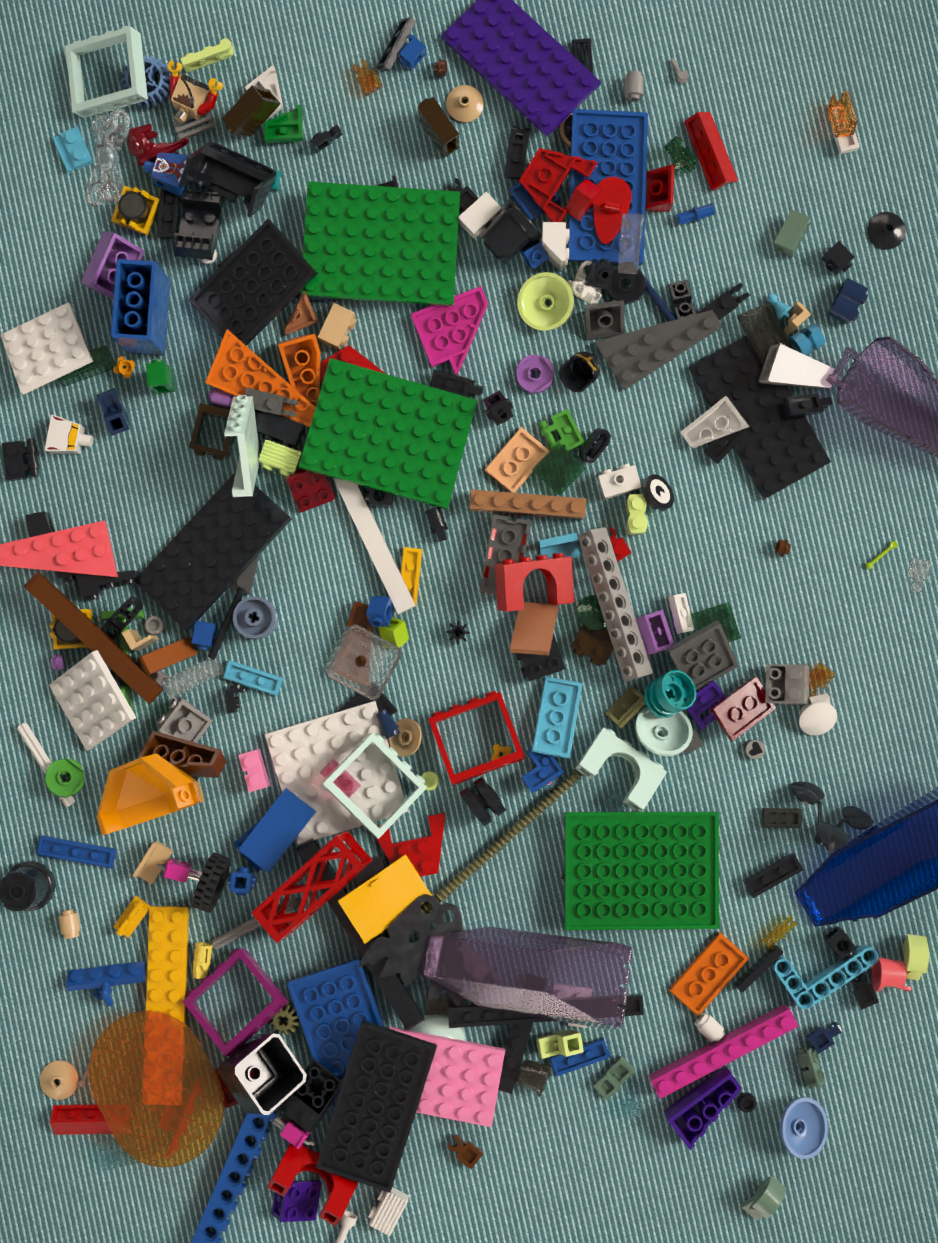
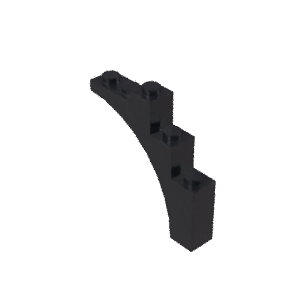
M42 511L25 515L30 537L56 532L50 513ZM135 570L117 572L118 577L56 571L57 579L64 580V582L75 581L77 577L80 595L83 598H87L88 601L99 599V595H104L103 587L105 589L116 588V584L119 583L131 585L135 583V579H138L139 572Z

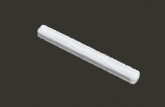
M23 723L17 727V730L45 774L52 763L28 724ZM73 796L68 798L59 797L65 807L75 803Z

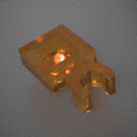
M362 59L363 67L357 68L353 64V69L357 75H360L356 77L365 95L368 96L382 88L383 85L374 69L368 70L367 62Z
M821 662L809 674V678L812 680L809 683V687L813 688V692L810 694L811 697L817 695V688L819 686L825 689L836 675Z

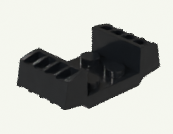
M183 189L181 197L183 213L179 233H174L172 245L174 257L213 260L222 218L224 201L222 193Z

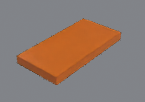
M718 932L668 990L693 1013L699 1016L749 958L721 932Z

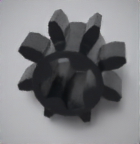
M459 620L455 626L450 623L452 629L451 631H446V633L452 635L449 641L456 639L457 645L461 639L466 642L467 640L464 636L465 634H470L469 631H465L467 624L461 626ZM457 627L464 631L460 638H456V634H453Z

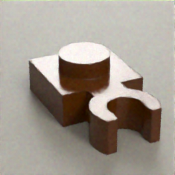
M455 1134L453 1138L458 1142L457 1145H452L448 1142L447 1147L451 1151H457L456 1158L472 1169L483 1155V1151L469 1140L465 1144L462 1143L461 1137Z

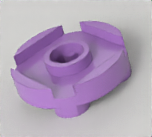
M526 356L519 362L516 370V379L519 386L530 394L544 392L550 387L554 378V368L551 362L543 356ZM531 370L539 371V378H531Z

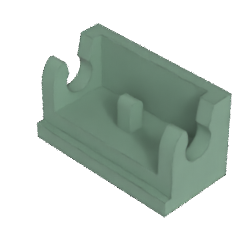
M791 209L774 241V245L777 246L775 249L793 258L810 226L811 217Z

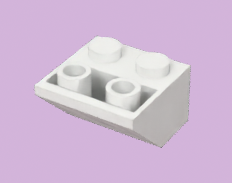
M543 222L541 244L549 261L559 271H563L564 265H568L569 248H566L569 241V229H566V222Z

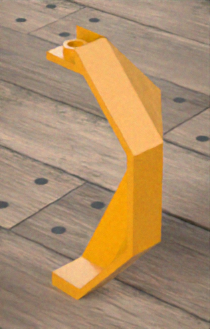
M156 753L109 770L96 818L103 836L182 810L205 800L198 781Z

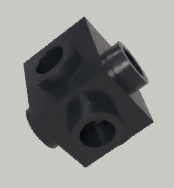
M500 390L483 399L487 408L485 410L489 421L493 420L497 426L514 417L511 411L513 409L512 403L509 398L506 399Z

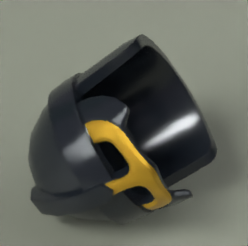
M581 351L571 356L559 369V376L564 386L573 392L580 393L594 383L600 374L598 355Z

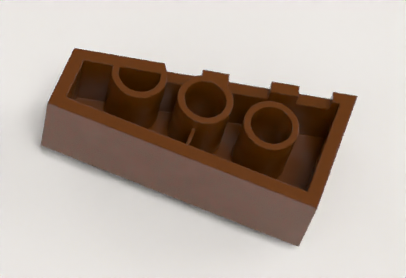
M156 731L151 733L138 758L157 753L190 777L218 778L227 762L220 749Z

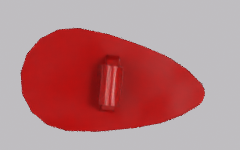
M618 177L605 178L597 185L602 191L593 202V218L596 234L602 244L610 243L618 234L629 211L632 199L629 185Z

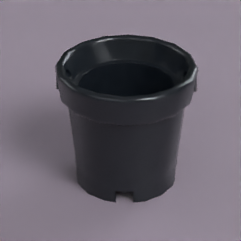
M507 200L502 205L501 212L478 237L480 240L483 237L487 239L484 245L497 259L503 257L502 264L505 265L526 246L537 242L542 236L531 220L512 201Z
M24 861L14 865L7 876L0 881V899L4 904L3 906L11 911H35L41 909L52 899L55 892V879L52 872L46 865L37 861Z

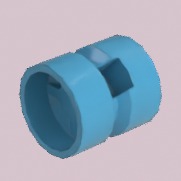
M812 323L805 327L802 333L797 332L789 337V343L793 350L807 356L812 352V349L817 350L823 346L825 338L818 326Z

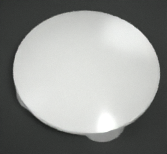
M827 701L805 705L801 709L799 718L800 728L809 735L824 734L835 725L837 712Z

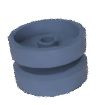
M251 596L244 598L237 604L233 612L235 628L241 635L247 638H266L275 631L278 625L279 616L277 609L271 602L261 597ZM255 615L259 617L258 621H254L253 618Z

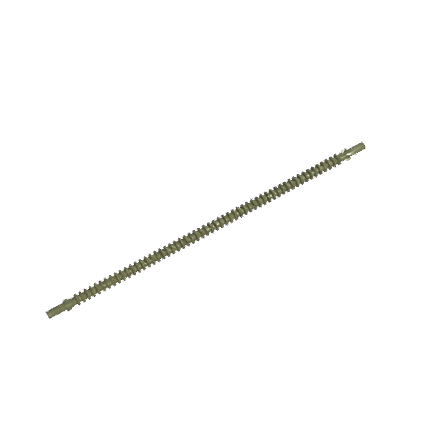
M573 770L574 773L572 775L569 774L570 777L565 778V782L561 781V785H557V789H552L553 792H549L548 797L544 796L545 799L543 801L540 800L541 803L536 804L535 808L532 807L531 812L527 811L528 814L523 815L524 818H520L519 823L515 822V826H511V830L507 829V833H503L502 838L498 837L499 840L494 841V845L490 844V848H486L485 853L482 852L481 856L478 855L477 860L473 859V863H469V867H465V871L461 870V874H457V878H452L453 881L448 882V886L444 885V889H440L439 894L435 893L439 903L444 902V898L448 899V895H452L453 890L457 891L456 888H460L461 883L465 884V880H469V876H473V872L477 873V869L482 868L481 865H486L485 862L490 861V857L494 858V854H498L499 849L503 850L502 847H506L507 842L511 843V839H515V835H519V831L523 832V828L528 827L527 824H532L531 821L536 820V816L540 817V813H544V809H549L548 806H552L553 801L557 802L556 799L561 798L560 795L565 794L566 790L569 791V787L574 786L573 783H578L577 780H581L583 774L578 770ZM427 902L426 905L423 904V908H421L422 913H431L432 904L430 902Z

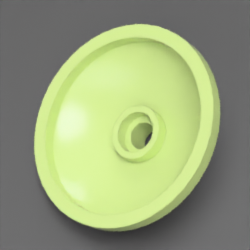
M543 272L533 275L523 284L519 291L517 300L518 311L523 321L534 329L541 331L556 329L563 325L572 313L574 305L572 289L568 282L557 274ZM551 300V305L547 307L546 302Z

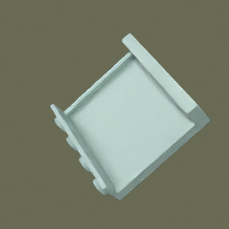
M238 395L233 397L224 436H237L240 456L232 487L233 497L253 496L260 452L253 396Z

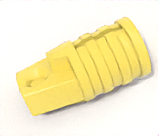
M195 943L193 977L196 979H203L208 975L213 948L211 943Z

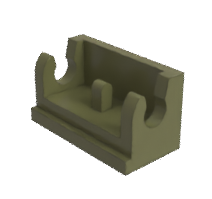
M630 686L604 714L622 729L645 705L644 696Z

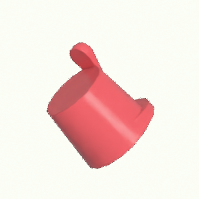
M878 957V961L871 966V983L874 991L879 992L883 987H894L908 992L911 991V987L904 986L907 975L904 962Z

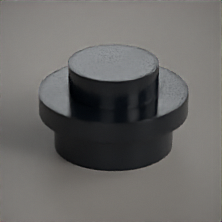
M749 1092L741 1093L737 1098V1106L742 1112H751L756 1107V1099Z

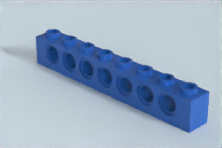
M274 1110L269 1115L247 1113L191 1243H221L222 1238L219 1236L222 1231L226 1232L230 1223V1220L227 1219L229 1213L234 1214L238 1204L235 1199L237 1195H242L246 1186L243 1183L245 1176L250 1177L254 1168L251 1165L253 1158H258L262 1149L259 1147L261 1140H266L270 1131L267 1129L269 1122L273 1123L277 1111ZM254 1118H261L264 1124H256ZM253 1136L256 1142L250 1143L246 1137ZM239 1154H245L248 1160H241ZM231 1172H237L240 1178H233ZM224 1190L230 1191L231 1194H232V1196H230V1197L225 1196V1195L223 1194V1191H224ZM215 1209H222L224 1214H217ZM207 1227H213L216 1232H209Z

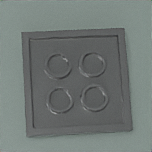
M718 620L667 648L676 670L686 673L692 679L696 690L739 666Z

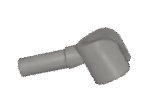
M674 58L671 59L670 63L676 72L677 82H688V71H681Z

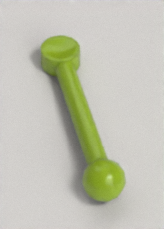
M890 542L889 547H887L871 562H867L865 564V567L867 569H871L873 567V564L877 562L881 557H883L887 552H889L891 549L897 548V542Z

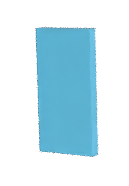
M545 676L531 752L570 759L583 683Z

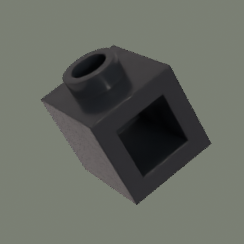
M838 241L821 259L826 263V268L837 275L841 271L845 273L853 265L851 261L855 256Z

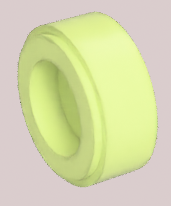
M426 771L422 774L421 777L425 780L424 785L427 787L425 790H434L439 784L438 775L433 771Z

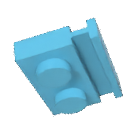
M78 126L60 133L57 137H52L68 173L94 163Z

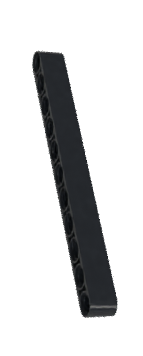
M312 838L296 848L305 864L321 848L316 840ZM328 860L321 881L335 879L336 872ZM321 862L316 867L313 877L314 881H316ZM343 887L327 902L357 951L363 957L376 940V937L365 944L363 943V940L338 903L339 899L348 894L346 888ZM325 888V889H320V890H321L322 894H324V893H325L326 891H328L330 888ZM388 957L380 959L373 966L368 962L366 964L404 1027L409 1031L424 1021L423 1013L407 987L404 986V982L397 973L394 976L387 975L383 978L379 976Z

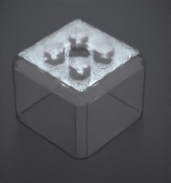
M357 624L346 626L324 667V672L329 678L371 700H375L380 697L402 656V652L398 646ZM360 655L366 659V663L362 667H358L355 664L356 657Z

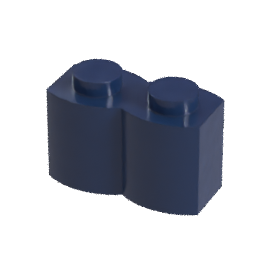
M847 278L839 289L827 314L845 324H849L851 321L854 322L859 315L857 310L859 305H863L868 297V294H866L868 288Z

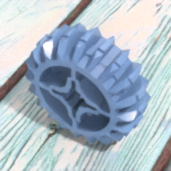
M143 55L145 78L147 80L146 87L147 92L150 93H147L148 100L137 104L139 107H142L145 103V106L149 108L150 104L153 103L156 107L157 101L163 103V96L168 98L166 91H170L171 73L167 70L166 64H162L159 58L155 60L151 55L148 59L146 55ZM124 65L126 72H121L123 78L120 79V83L123 85L122 90L132 88L130 67ZM157 73L160 74L159 85L155 82Z

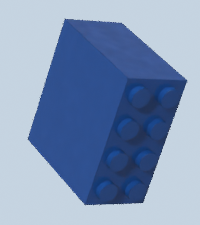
M117 259L111 338L127 353L165 355L170 279L156 261Z

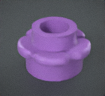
M54 654V658H51L52 669H56V672L64 670L62 655Z

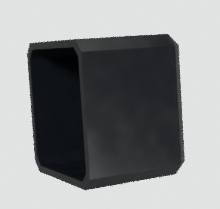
M274 1033L255 1034L220 1064L218 1074L244 1112L262 1115L271 1114L306 1082L307 1075L280 1034ZM252 1068L257 1070L255 1079L250 1077V1070Z

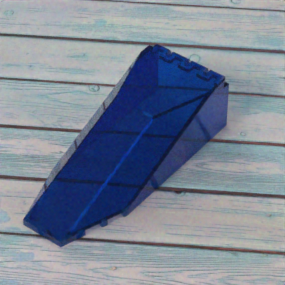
M938 787L850 840L845 846L836 849L795 891L796 897L815 927L837 924L840 921L852 920L855 922L863 918L873 917V919H877L938 889Z

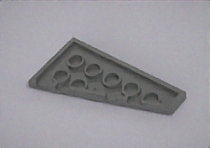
M713 310L602 339L594 343L624 390H626L723 326Z

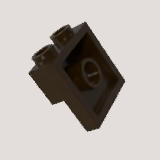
M588 613L570 647L574 649L573 653L580 657L586 655L591 658V663L597 666L605 665L614 649L607 626L604 621Z

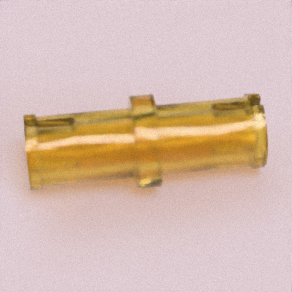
M791 915L778 926L775 925L773 927L774 930L761 939L764 945L771 940L766 945L769 950L779 940L785 939V935L798 925L795 920L788 925L793 920Z

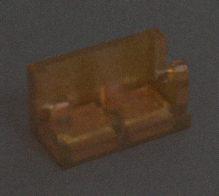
M843 91L839 100H836L835 94L832 95L826 109L835 138L854 135L858 120L849 92Z

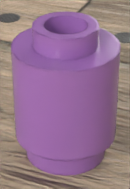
M215 387L214 390H210L208 400L211 401L213 406L230 409L233 397L237 396Z

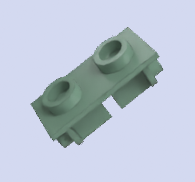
M810 1045L807 1051H805V1048L798 1049L797 1057L800 1067H808V1070L802 1071L805 1084L809 1089L815 1088L816 1084L818 1089H821L825 1076L823 1070H820L818 1065L819 1056L817 1051H814L812 1045Z

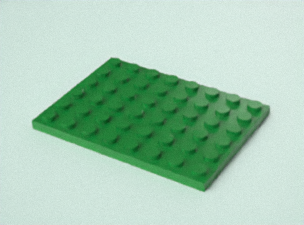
M308 181L303 257L318 274L305 286L300 294L305 291L307 297L454 306L460 192Z
M330 358L299 468L448 510L477 400Z
M564 812V929H719V812Z

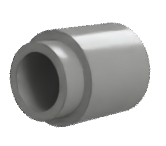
M639 71L628 72L624 79L625 98L630 102H637L644 96L643 76Z

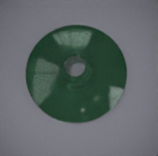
M597 595L584 597L577 606L579 621L590 630L601 631L606 629L607 626Z

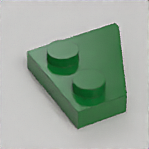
M301 105L295 106L296 109L287 114L283 112L277 118L264 122L266 144L303 141Z

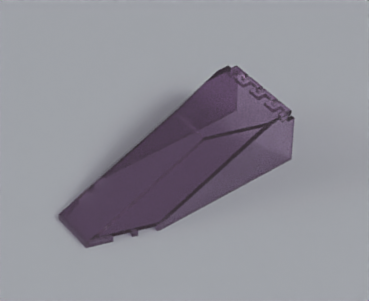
M486 927L431 935L423 976L441 986H445L477 1006L606 1030H616L622 1028L624 1023L625 1009L618 1008V1005H626L628 989L622 988L621 984H629L630 968L624 967V964L631 965L633 950L632 947L613 942Z

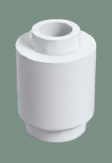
M703 1013L695 1022L697 1030L710 1042H718L724 1035V1028L711 1015Z

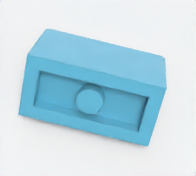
M577 533L539 540L540 554L552 557L553 553H564V556L579 557Z

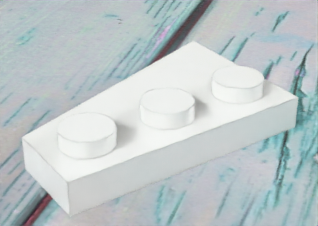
M725 396L680 433L690 447L695 448L747 428L749 425L729 398Z

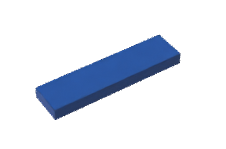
M40 835L36 855L113 868L117 849Z

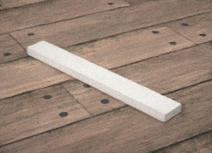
M333 478L397 613L401 614L415 607L416 605L359 486Z

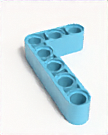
M861 945L854 950V954L851 957L840 959L805 984L785 957L780 956L771 967L793 1001L800 1008L809 1009L873 966L878 961V953L868 945ZM866 951H871L869 959H864ZM780 962H785L783 970L777 969V965ZM855 962V967L852 970H848V964ZM838 972L839 978L836 981H832V975ZM791 978H796L794 986H788ZM822 983L823 989L820 992H816V985ZM806 994L807 1000L800 1003V996Z

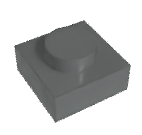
M692 728V740L684 750L686 755L704 745L694 728Z

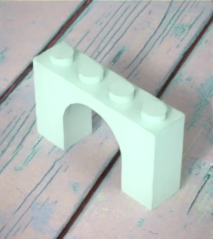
M602 728L575 769L589 779H592L596 776L607 758L618 756L626 759L634 769L635 781L624 798L623 803L636 812H641L648 804L667 771L663 769L661 764L649 760L644 752L632 748L628 741L618 738L614 731Z

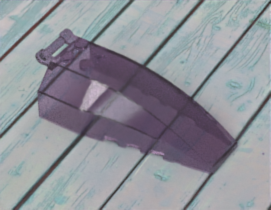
M891 336L876 338L860 353L850 347H845L844 355L833 373L829 374L826 379L828 383L837 387V404L865 425L938 458V380L934 377L935 374L919 357ZM850 358H852L854 361L841 381L838 378Z

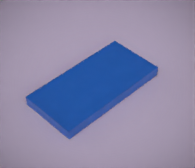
M285 788L238 850L269 873L317 811L288 788Z

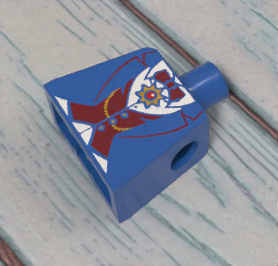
M159 153L155 163L145 161L143 171L151 174V179L156 187L182 197L185 187L181 186L189 155Z

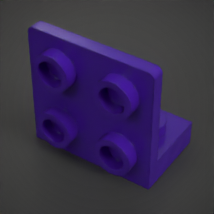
M320 1180L293 1181L284 1197L274 1192L271 1214L280 1222L316 1220L322 1182Z

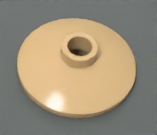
M458 86L447 97V111L458 122H472L483 111V97L472 86ZM467 99L468 103L463 104L461 101Z
M404 718L396 722L400 733L390 737L389 743L390 747L398 753V756L407 757L414 754L419 748L422 734L416 721Z
M53 1061L41 1072V1089L52 1099H66L78 1087V1072L67 1061ZM59 1079L60 1085H56L54 1080Z

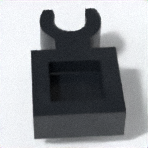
M335 125L328 132L324 131L323 133L315 134L312 140H310L315 153L317 154L332 144L331 141L341 137V129L338 125Z
M455 178L454 182L457 184V187L452 188L448 184L447 190L460 192L459 207L464 212L479 198L468 186L463 189L460 180Z
M863 973L859 974L861 978L859 982H855L854 979L850 981L857 987L852 992L861 1010L879 1003L872 985L864 984L865 976Z

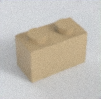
M334 303L318 335L319 342L339 351L342 346L345 347L349 340L347 335L350 329L353 330L357 323L355 312Z

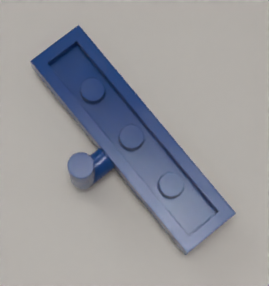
M141 961L68 970L66 988L68 991L101 987V996L106 1006L111 1007L114 1002L109 993V986L145 982L146 963Z

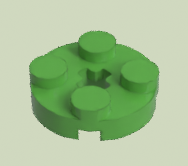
M73 759L56 760L48 767L45 773V785L53 795L68 798L77 794L83 787L85 782L84 770ZM60 774H69V782L65 781L63 783L60 781Z

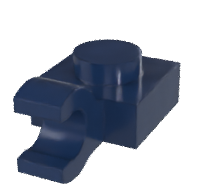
M834 1022L826 1030L823 1025L808 1034L807 1038L818 1054L835 1044L832 1038L843 1032L837 1022Z

